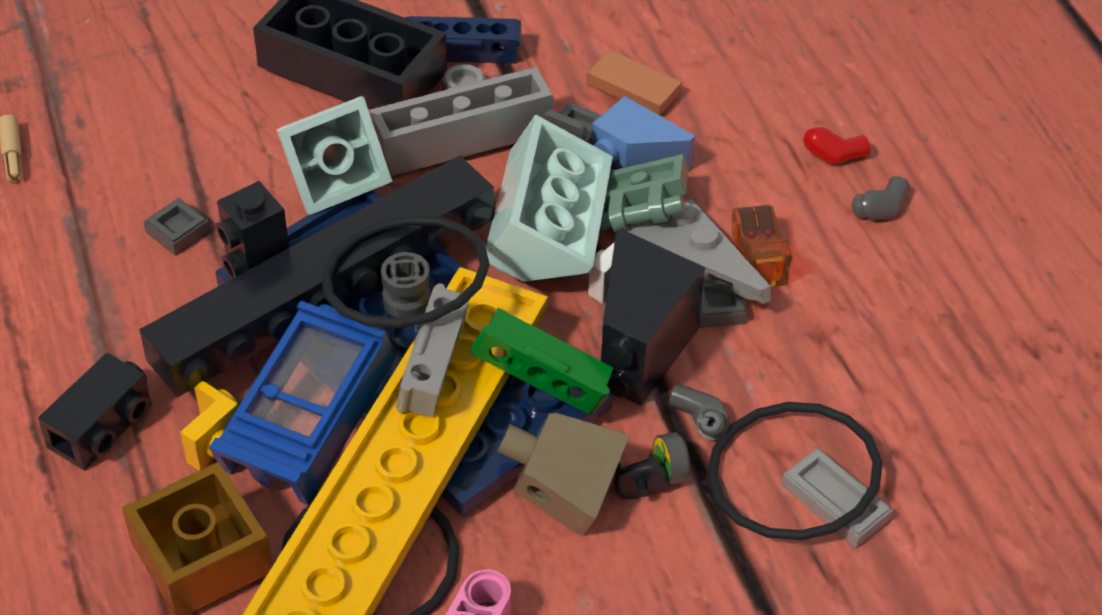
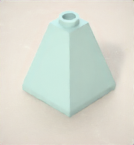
M362 96L276 129L308 216L392 182L365 99Z

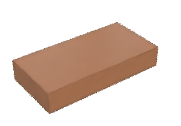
M611 49L587 72L588 85L619 99L626 96L658 115H661L678 97L682 88V81Z

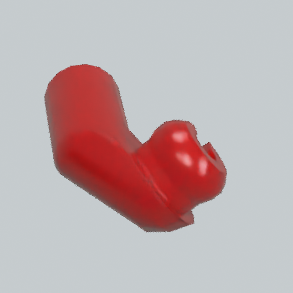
M816 127L807 130L803 137L804 146L813 155L830 165L866 157L871 152L869 140L865 135L844 140L826 128Z

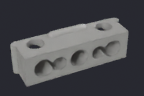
M437 284L433 288L425 313L455 300L461 293L445 289L443 284ZM469 301L461 308L433 322L421 324L400 384L396 404L398 412L405 413L406 411H411L433 418L465 320Z

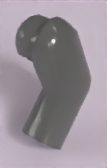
M679 383L675 385L670 396L669 406L692 414L696 427L704 438L717 440L724 436L728 431L729 420L720 399Z

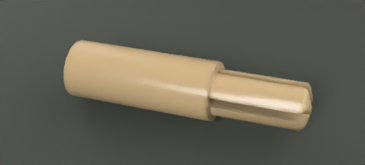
M7 114L0 117L1 156L5 162L7 180L11 183H17L23 178L19 126L17 118Z

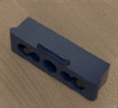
M406 17L446 33L447 62L516 64L517 47L521 45L522 23L520 20L473 17ZM500 46L504 47V49L501 51H497L494 49V47Z

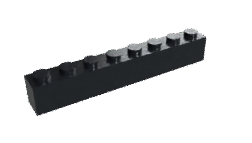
M459 155L142 327L139 331L146 361L178 398L194 389L201 381L207 383L211 378L236 364L244 363L257 352L281 340L299 311L297 305L300 301L317 307L322 304L333 307L324 297L321 274L331 253L352 234L381 221L407 216L442 217L467 226L471 231L481 229L489 221L493 220L494 186ZM415 225L379 232L358 242L339 259L331 276L334 294L343 304L358 295L366 294L374 286L382 282L381 268L388 257L401 252H411L426 258L436 251L444 250L452 242L463 237V235L441 227Z

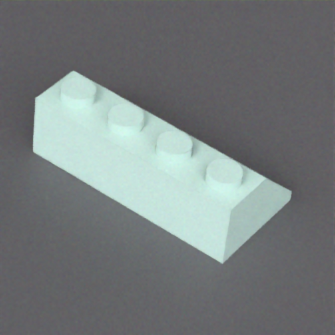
M535 114L509 152L486 244L490 265L500 272L508 273L523 282L589 273L594 264L613 156Z

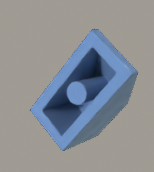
M626 96L592 123L591 145L613 156L611 168L615 170L681 154L685 157L688 170L692 168L695 135Z

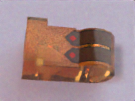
M762 205L734 208L731 220L732 233L738 251L755 269L756 264L771 263L774 266L775 270L773 272L760 274L771 287L787 285L792 251L788 240L783 241L773 206Z

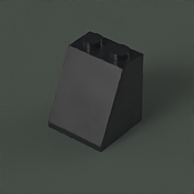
M620 229L615 236L603 319L601 361L614 367L607 384L610 393L642 406L698 331L705 267L623 229Z

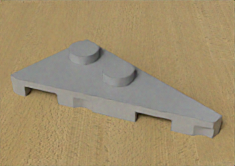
M692 199L685 201L686 212L671 215L669 221L656 224L652 220L631 224L630 230H625L704 266V281H710L713 276L732 283L733 293L748 300L759 301L762 304L771 301V286Z

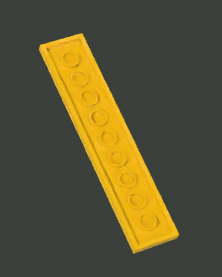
M459 267L446 289L462 293L473 283L476 272ZM488 276L485 277L482 288L469 300L465 320L433 418L411 411L400 413L396 407L400 384L416 338L414 339L242 615H372L510 375L474 356L470 348L483 327L489 323L497 308L537 328L547 311V296ZM499 347L492 348L494 356L498 358L506 356L503 349Z

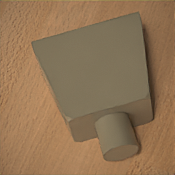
M549 413L537 436L509 424L497 452L524 464L514 486L517 494L575 533L583 536L598 515L630 435L562 414Z

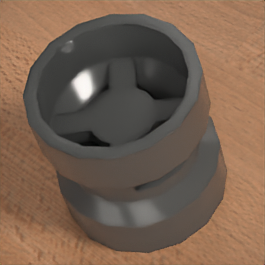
M401 252L388 257L381 268V281L384 287L382 295L385 310L395 318L425 313L431 297L429 288L430 268L427 261L422 256L411 252Z

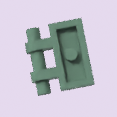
M676 155L610 171L599 232L613 229L615 233L620 229L630 230L631 224L652 220L654 224L669 221L671 215L686 212L685 201L682 195L686 194L689 168L684 155Z

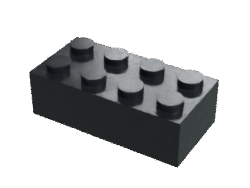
M279 0L253 27L258 67L346 101L362 96L369 110L428 95L447 71L445 32L359 0Z

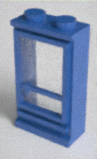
M300 301L297 305L299 311L220 438L215 437L209 449L227 473L233 474L237 465L242 464L247 467L253 479L263 486L271 487L275 478L287 482L291 485L299 501L309 506L394 362L396 355L387 332L382 327L366 326L343 317L333 307L322 304L317 307Z

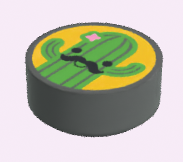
M676 432L657 435L653 441V453L659 456L668 473V485L685 482L690 473V459L685 441Z

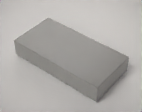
M816 448L785 472L781 485L827 524L832 523L855 508L867 491L864 485L819 448ZM875 496L862 516L837 531V533L857 548L891 520L893 509Z

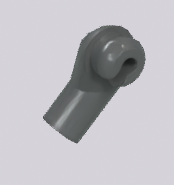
M894 176L889 179L885 190H869L864 194L856 195L851 204L854 215L860 219L867 217L871 220H889L894 218L903 205L909 192L910 184L905 178Z

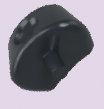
M650 453L647 460L625 467L618 463L615 471V490L624 499L646 497L665 489L669 483L668 473L659 456L654 453Z

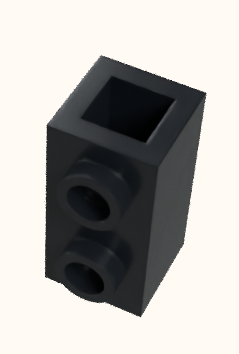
M260 181L217 201L220 222L216 223V230L224 244L226 253L221 257L226 273L231 279L289 248L285 210Z
M106 352L38 417L47 449L85 471L98 457H102L110 451L115 440L122 433L145 416L148 408L152 405L147 386V377L143 370L131 361L123 362Z

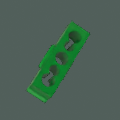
M497 308L489 323L483 327L470 348L474 356L587 414H594L610 392L607 384L614 367ZM499 347L503 349L506 356L502 358L494 356L492 348ZM570 387H578L582 391L583 397H573Z

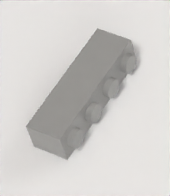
M537 67L370 109L369 112L390 176L450 161L459 155L465 157L516 143L535 114L543 118L547 110H552L553 94Z

